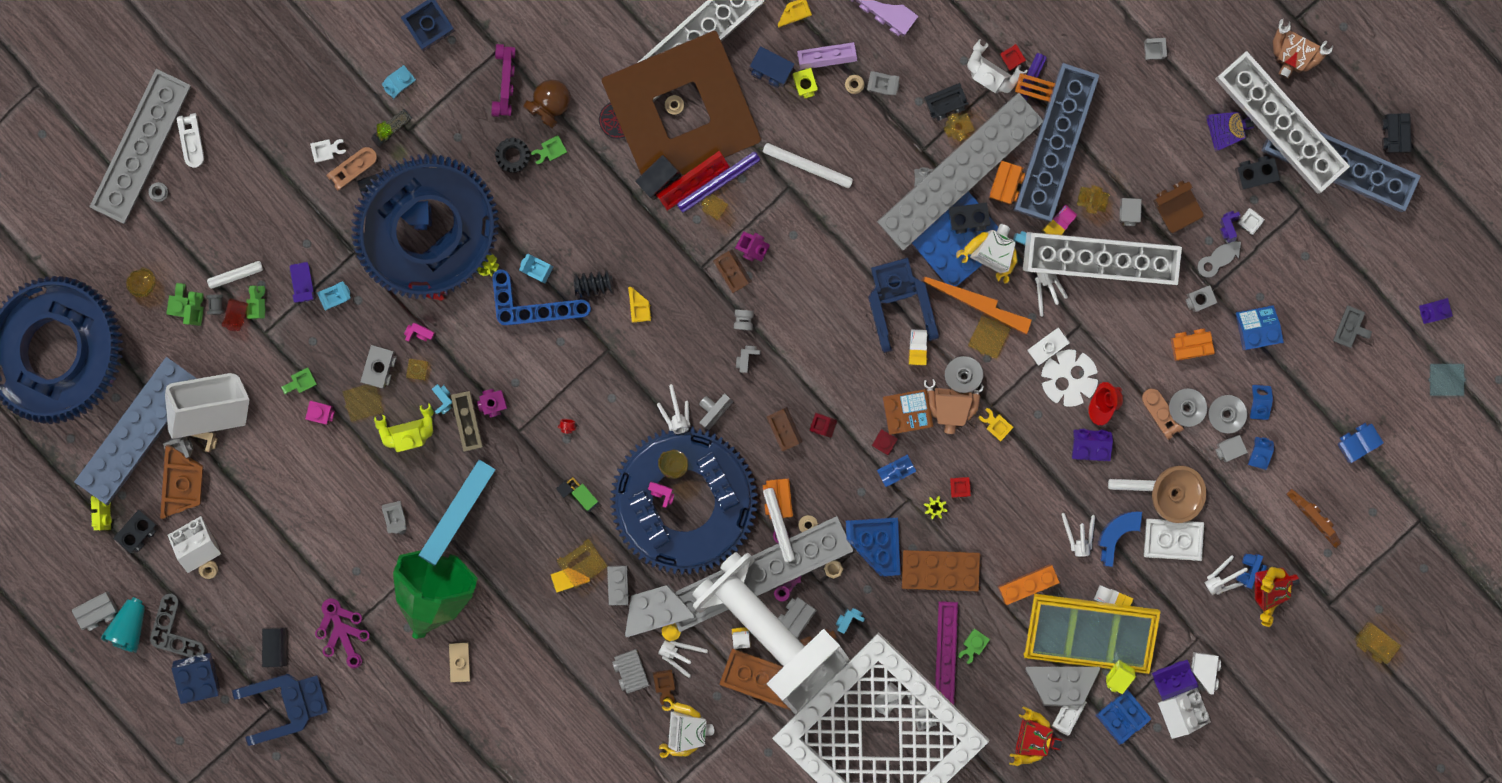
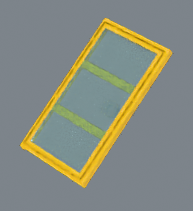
M1034 594L1025 652L1023 654L1024 658L1112 669L1117 661L1121 660L1134 668L1137 673L1150 674L1160 610Z

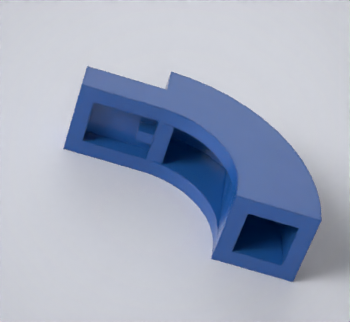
M1132 511L1120 514L1104 527L1098 541V546L1105 547V550L1101 551V561H1103L1104 566L1113 567L1115 545L1121 535L1128 531H1140L1142 512Z

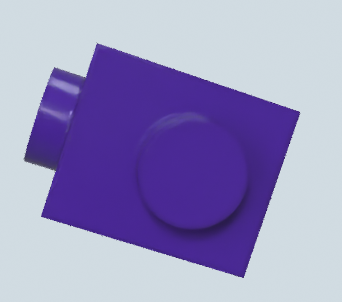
M1234 211L1224 214L1223 218H1221L1220 224L1222 228H1220L1223 239L1227 238L1228 243L1234 242L1237 239L1232 222L1240 219V212L1234 213Z
M1448 298L1419 306L1424 324L1453 316Z

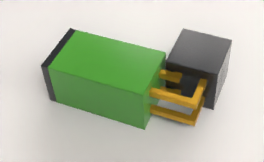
M573 477L568 482L565 480L556 488L563 498L572 492L588 512L600 503L583 483L579 485ZM572 479L579 486L577 489L568 484Z

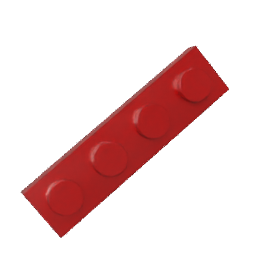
M718 151L659 192L657 197L668 211L730 166L721 152Z

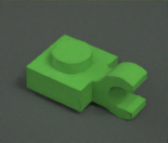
M176 283L175 296L169 295L167 315L184 317L185 305L189 304L188 298L184 297L186 284Z
M250 286V299H247V319L265 318V299H261L265 294V287Z
M306 368L292 375L293 381L281 388L284 394L295 389L301 393L317 384L309 368Z

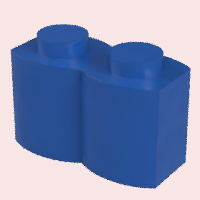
M1365 422L1356 427L1357 432L1351 435L1348 432L1339 438L1341 441L1337 445L1348 463L1356 461L1384 443L1373 424L1367 425Z

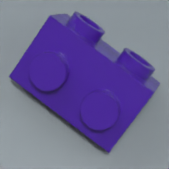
M1087 429L1073 431L1072 459L1111 460L1112 432L1106 430L1091 431Z
M1188 660L1179 661L1174 665L1158 669L1152 673L1155 686L1162 701L1198 688Z

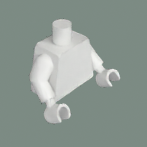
M979 39L973 46L974 51L967 64L972 78L994 93H1009L1016 86L1020 73L1026 75L1027 69L1025 72L1019 70L1021 65H1018L1011 76L981 56L988 47V44L986 43L985 46H982L980 44L981 39Z

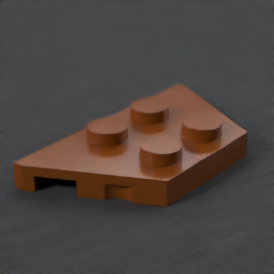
M170 445L165 446L160 519L201 504L204 466L190 457L186 458L182 452Z
M1293 489L1286 493L1336 549L1341 542L1332 528L1334 524L1327 517L1324 518L1319 514L1321 510L1314 503H1309Z

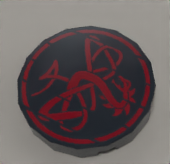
M609 102L602 108L599 114L600 128L610 138H625L613 107Z

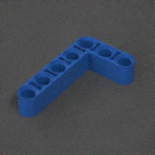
M497 270L493 275L496 317L502 325L587 317L591 312V306L585 300L514 307L510 274L505 270ZM500 273H504L507 276V281L504 284H499L496 280L497 275ZM502 292H506L509 295V300L506 303H501L498 299ZM581 303L586 304L588 307L585 314L577 312V306ZM562 305L568 307V314L566 316L558 314V308ZM543 307L549 310V315L546 318L539 316V310ZM524 309L530 312V317L527 320L520 318V312ZM504 311H508L511 314V319L508 322H503L500 318Z

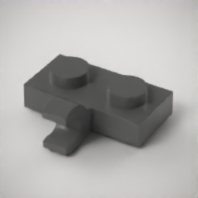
M1347 305L1333 342L1351 348L1356 335L1370 339L1372 331L1360 327L1365 312Z

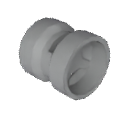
M735 310L736 322L734 323V329L753 330L751 319L754 317V311ZM739 320H748V322H740Z

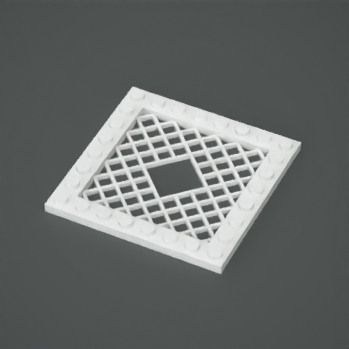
M879 632L772 738L817 783H850L849 773H860V783H863V773H873V783H877L876 773L887 774V783H890V774H900V783H903V774H914V783H917V774H926L918 783H947L989 742V739ZM871 668V677H862ZM874 668H884L885 678L874 677ZM888 671H889L895 678H888ZM858 681V690H849ZM861 681H871V691H862ZM874 681H885V691H874ZM888 681H898V691H888ZM901 683H902L909 691H902ZM848 694H858V704H848ZM861 694H871L872 704H861ZM875 694H885V704H875ZM888 694L898 695L899 704H888ZM844 695L845 703H836ZM902 695H912V704H902ZM915 697H916L923 705L915 704ZM834 707H845V717H835ZM848 707H858V717H848ZM861 707H872V717H862ZM831 708V716H823ZM875 708H885V717H875ZM888 708H899V717H889ZM902 708H912V718H902ZM915 708H926V718H916ZM929 711L937 718H929ZM821 720H831L832 730H821ZM835 720H845V730H835ZM848 720H858L859 730H848ZM818 721V729H810ZM862 721H899L900 757L862 756ZM902 721H913V731H902ZM916 721H926V731H916ZM929 722H940V731H929ZM943 724H944L950 731H943ZM808 733H818L819 743L808 742ZM822 733H832V743H822ZM835 733H845V743H835ZM848 734H859V743H849ZM902 734H912L913 744H903ZM916 735H926L927 744H916ZM930 735H940V744H930ZM943 735H954V745H943ZM810 746H819V755ZM822 746H832V756H822ZM835 747H846V756H836ZM849 747H859V756H849ZM903 748H913V757H903ZM916 748H927V757H916ZM930 748H940V758H930ZM943 748H953V749L944 757V755H943ZM823 759L832 760L833 768L829 766ZM836 760H846V769H836ZM849 760H859L860 770L849 769ZM863 760H873V770H863ZM876 760H886L887 770H876ZM890 761H900V770H890ZM903 761H913L914 770H903ZM917 761H927V771H918ZM930 761H940L930 770ZM838 773H846V781Z

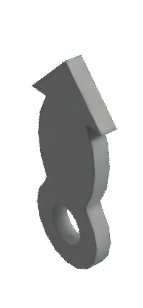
M1225 240L1227 244L1216 248L1211 256L1204 257L1198 262L1197 269L1199 274L1204 277H1212L1218 272L1219 267L1230 263L1235 255L1239 258L1241 242L1234 241L1228 243ZM1207 262L1212 264V270L1209 272L1205 271L1203 267Z

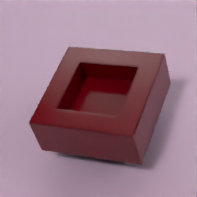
M881 429L871 446L889 455L897 438Z

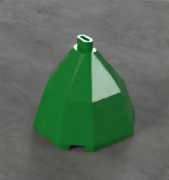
M422 550L401 554L398 557L393 571L396 602L413 631L412 637L415 639L423 638L427 632L454 620L473 596L478 578L455 555L450 554L448 558L441 556L435 566L419 557Z

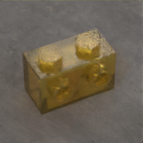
M1368 621L1354 639L1358 643L1356 646L1363 652L1368 650L1372 653L1373 656L1371 658L1379 664L1382 662L1388 664L1401 647L1400 644Z

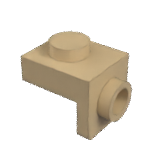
M207 432L190 435L208 440L206 452H211L212 449L216 448L218 438H215L216 433Z

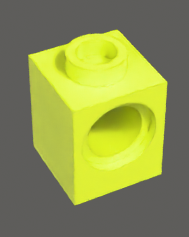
M809 68L793 73L792 76L799 97L803 96L806 99L815 96L814 92H817L818 89L812 69ZM803 79L811 82L809 89H803L800 86V82Z
M1118 660L1106 676L1107 687L1113 692L1118 691L1123 694L1136 677L1135 669Z

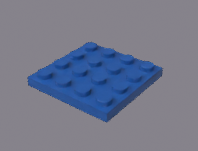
M967 191L951 207L978 204V202ZM947 210L912 242V245L944 283L956 287L983 265L970 258L971 254H968L967 262L962 263L965 255H960L959 258H956V253L959 250H965L964 247L982 232L991 230L997 232L998 226L989 216L990 226H986V230L975 232V229L971 228L967 229V233L956 234L955 231L950 229ZM976 212L974 220L977 223L983 222V214ZM962 215L955 216L954 220L957 225L965 223V218Z

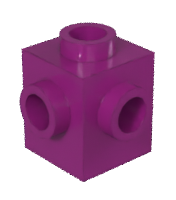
M743 231L735 249L744 253L743 257L752 262L754 259L762 262L770 244L764 242L765 237L757 233L751 235Z
M494 389L483 391V395L479 396L480 401H477L479 411L484 412V415L489 414V417L500 415L501 410L508 409L502 390L494 392ZM491 399L495 402L492 407L489 406V400Z

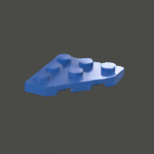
M898 518L846 521L847 541L880 576L900 575Z

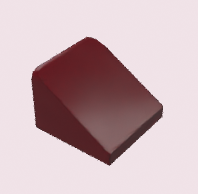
M815 413L809 431L831 438L837 420Z

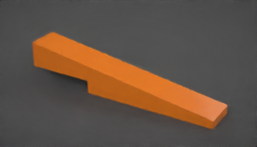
M928 277L922 278V282L1023 334L1028 333L1032 320L996 308L998 300Z

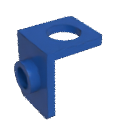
M1252 385L1253 402L1250 418L1268 420L1273 402L1271 386ZM1264 390L1267 392V395H1260L1257 391Z

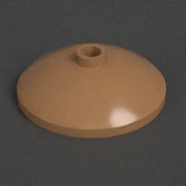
M1170 467L1160 474L1154 484L1152 491L1153 505L1157 513L1169 522L1184 523L1190 521L1200 513L1206 500L1205 483L1200 474L1190 467Z

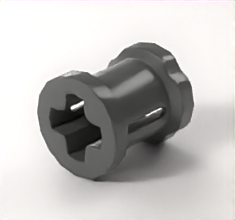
M206 295L209 303L207 315L224 314L222 310L223 295Z

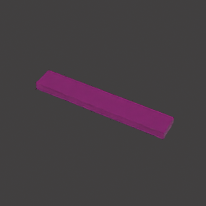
M938 601L935 688L954 705L958 602Z

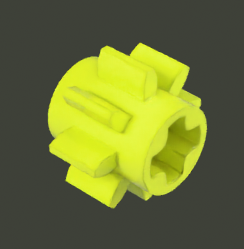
M493 254L486 255L488 262H482L484 268H477L480 275L492 276L494 271H497L499 264L496 263L497 258Z
M937 496L936 500L929 497L930 503H924L928 507V510L924 513H931V519H934L935 515L942 518V511L947 512L943 508L946 501L939 502L940 496ZM938 502L940 511L936 510V512L933 513V509H931L930 506L935 505V503Z

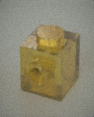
M712 194L711 197L706 196L701 204L703 206L702 212L718 221L728 207V204Z

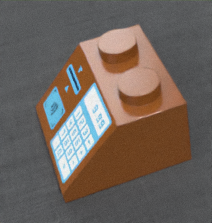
M927 389L883 397L889 435L933 427Z

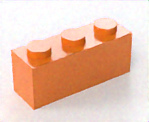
M1050 564L997 587L1004 604L1009 605L1060 582L1053 566Z

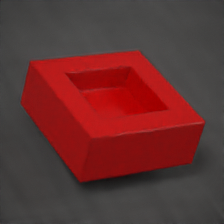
M1016 44L999 54L1009 71L1026 61Z
M969 477L950 478L951 498L971 496Z

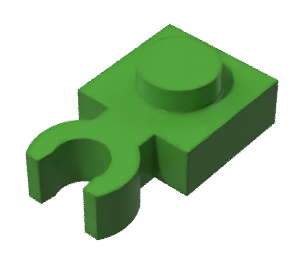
M557 135L541 144L544 149L534 150L531 152V155H541V159L536 161L538 165L543 163L546 157L552 161L566 154L567 151Z
M189 292V305H185L183 324L201 326L204 307H200V304L203 301V293Z
M974 628L963 643L967 646L966 650H962L958 657L961 658L964 654H968L969 659L966 663L970 664L973 660L974 652L980 655L990 639Z

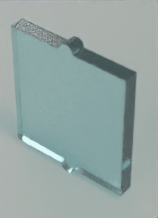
M1430 364V378H1428L1430 382V396H1464V382L1466 381L1464 378V364Z

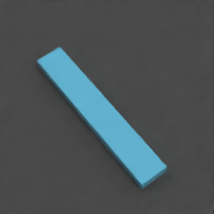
M478 460L423 547L419 557L434 566L437 564L493 475L494 468Z

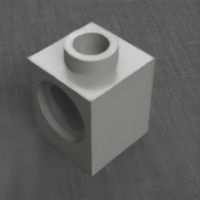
M1121 198L1119 222H1124V226H1135V223H1139L1141 220V199Z
M1210 285L1187 294L1188 299H1185L1189 310L1193 309V312L1217 303ZM1198 294H1202L1205 298V302L1202 305L1196 303L1195 298Z
M1240 435L1233 436L1216 444L1218 449H1215L1217 456L1220 460L1223 459L1224 462L1248 453Z

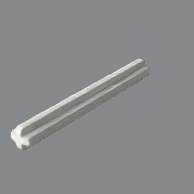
M766 143L763 152L846 188L851 187L853 179L769 143Z

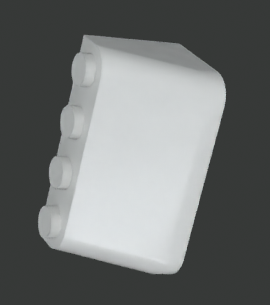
M228 373L176 382L166 387L165 401L168 431L172 439L246 425L249 397L240 378L235 374Z

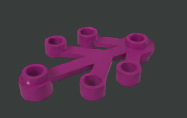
M327 599L323 602L321 608L324 617L320 627L315 631L316 638L324 639L327 636L326 629L332 619L334 629L327 646L323 648V654L326 657H331L335 653L334 647L338 637H340L348 655L347 665L353 669L358 668L362 664V657L360 654L355 653L347 633L358 637L362 642L370 638V633L367 630H360L342 623L339 615L349 618L354 624L362 621V615L359 612L353 613L341 608L340 603L336 599ZM331 604L334 606L335 609L333 612H330L328 610V605ZM355 614L360 617L358 622L353 620ZM319 630L324 631L323 637L318 636ZM362 632L367 633L366 639L361 638ZM328 647L332 649L330 655L325 652V649ZM353 657L358 661L355 665L351 663V658Z

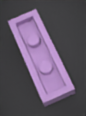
M854 42L797 51L800 70L857 61Z

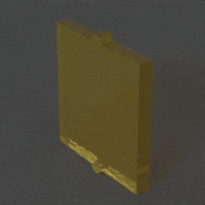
M981 316L968 346L980 351V354H986L997 359L1010 328L999 324L997 320L993 321Z
M366 384L342 391L346 403L345 408L348 409L351 422L383 413L380 402L381 396L378 395L376 386Z

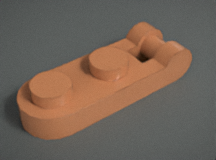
M362 148L326 176L334 182V187L339 191L373 166L377 161V154L372 148ZM341 172L346 176L343 180L338 176Z
M1148 389L1143 393V404L1167 440L1171 439L1172 435L1176 432L1180 433L1184 430L1181 425L1172 419L1169 406L1158 390ZM1171 421L1173 426L1167 428L1165 424Z

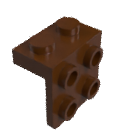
M1183 180L1173 185L1174 189L1167 192L1165 189L1156 194L1157 199L1153 200L1170 233L1184 228L1204 215L1191 191L1193 187L1189 181L1187 183H1184Z

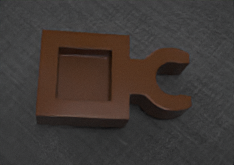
M672 669L653 672L656 693L662 692L660 695L661 705H664L663 699L665 697H670L674 703V695L670 692L675 690Z

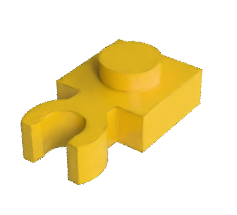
M986 408L985 411L989 413V417L984 419L982 416H979L978 418L981 422L990 424L986 429L999 441H1002L1013 426L1000 415L994 418L993 412Z

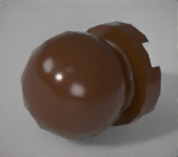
M554 79L546 80L536 87L533 93V101L526 100L523 108L533 116L536 114L540 115L543 120L542 122L553 129L557 124L554 120L555 117L567 111L571 93L563 82Z

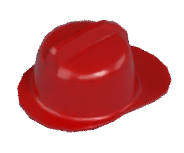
M1102 382L1098 385L1089 405V416L1094 424L1105 425L1109 422L1114 412L1120 409L1123 404L1122 389L1120 387H1115L1108 382Z

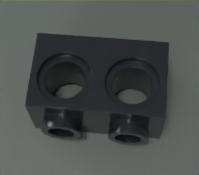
M1269 156L1257 158L1258 162L1251 164L1250 160L1239 163L1240 167L1235 168L1240 191L1279 181L1275 158L1269 159ZM1263 165L1270 167L1271 172L1269 175L1262 173ZM1246 169L1252 173L1250 180H1246L1243 177V172Z
M987 202L948 208L950 229L955 231L956 234L967 233V229L974 228L975 232L984 231L986 226H990ZM976 212L983 214V222L977 223L974 220ZM956 215H962L965 218L963 225L955 223Z
M138 509L113 539L130 554L135 551L138 553L145 545L143 541L147 537L151 538L157 532L156 527L158 523L145 511ZM141 520L148 522V528L145 531L139 527ZM129 534L134 535L136 539L133 545L127 543L126 539Z

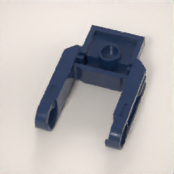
M908 258L870 267L875 286L868 299L883 353L893 350L889 341L881 303L894 302L912 297L914 294H917L929 341L938 339L939 335L925 283L913 277Z
M285 674L232 690L233 698L236 700L281 687V695L288 718L291 723L245 736L247 745L251 746L302 731L311 717L328 713L318 675L298 680L290 674Z

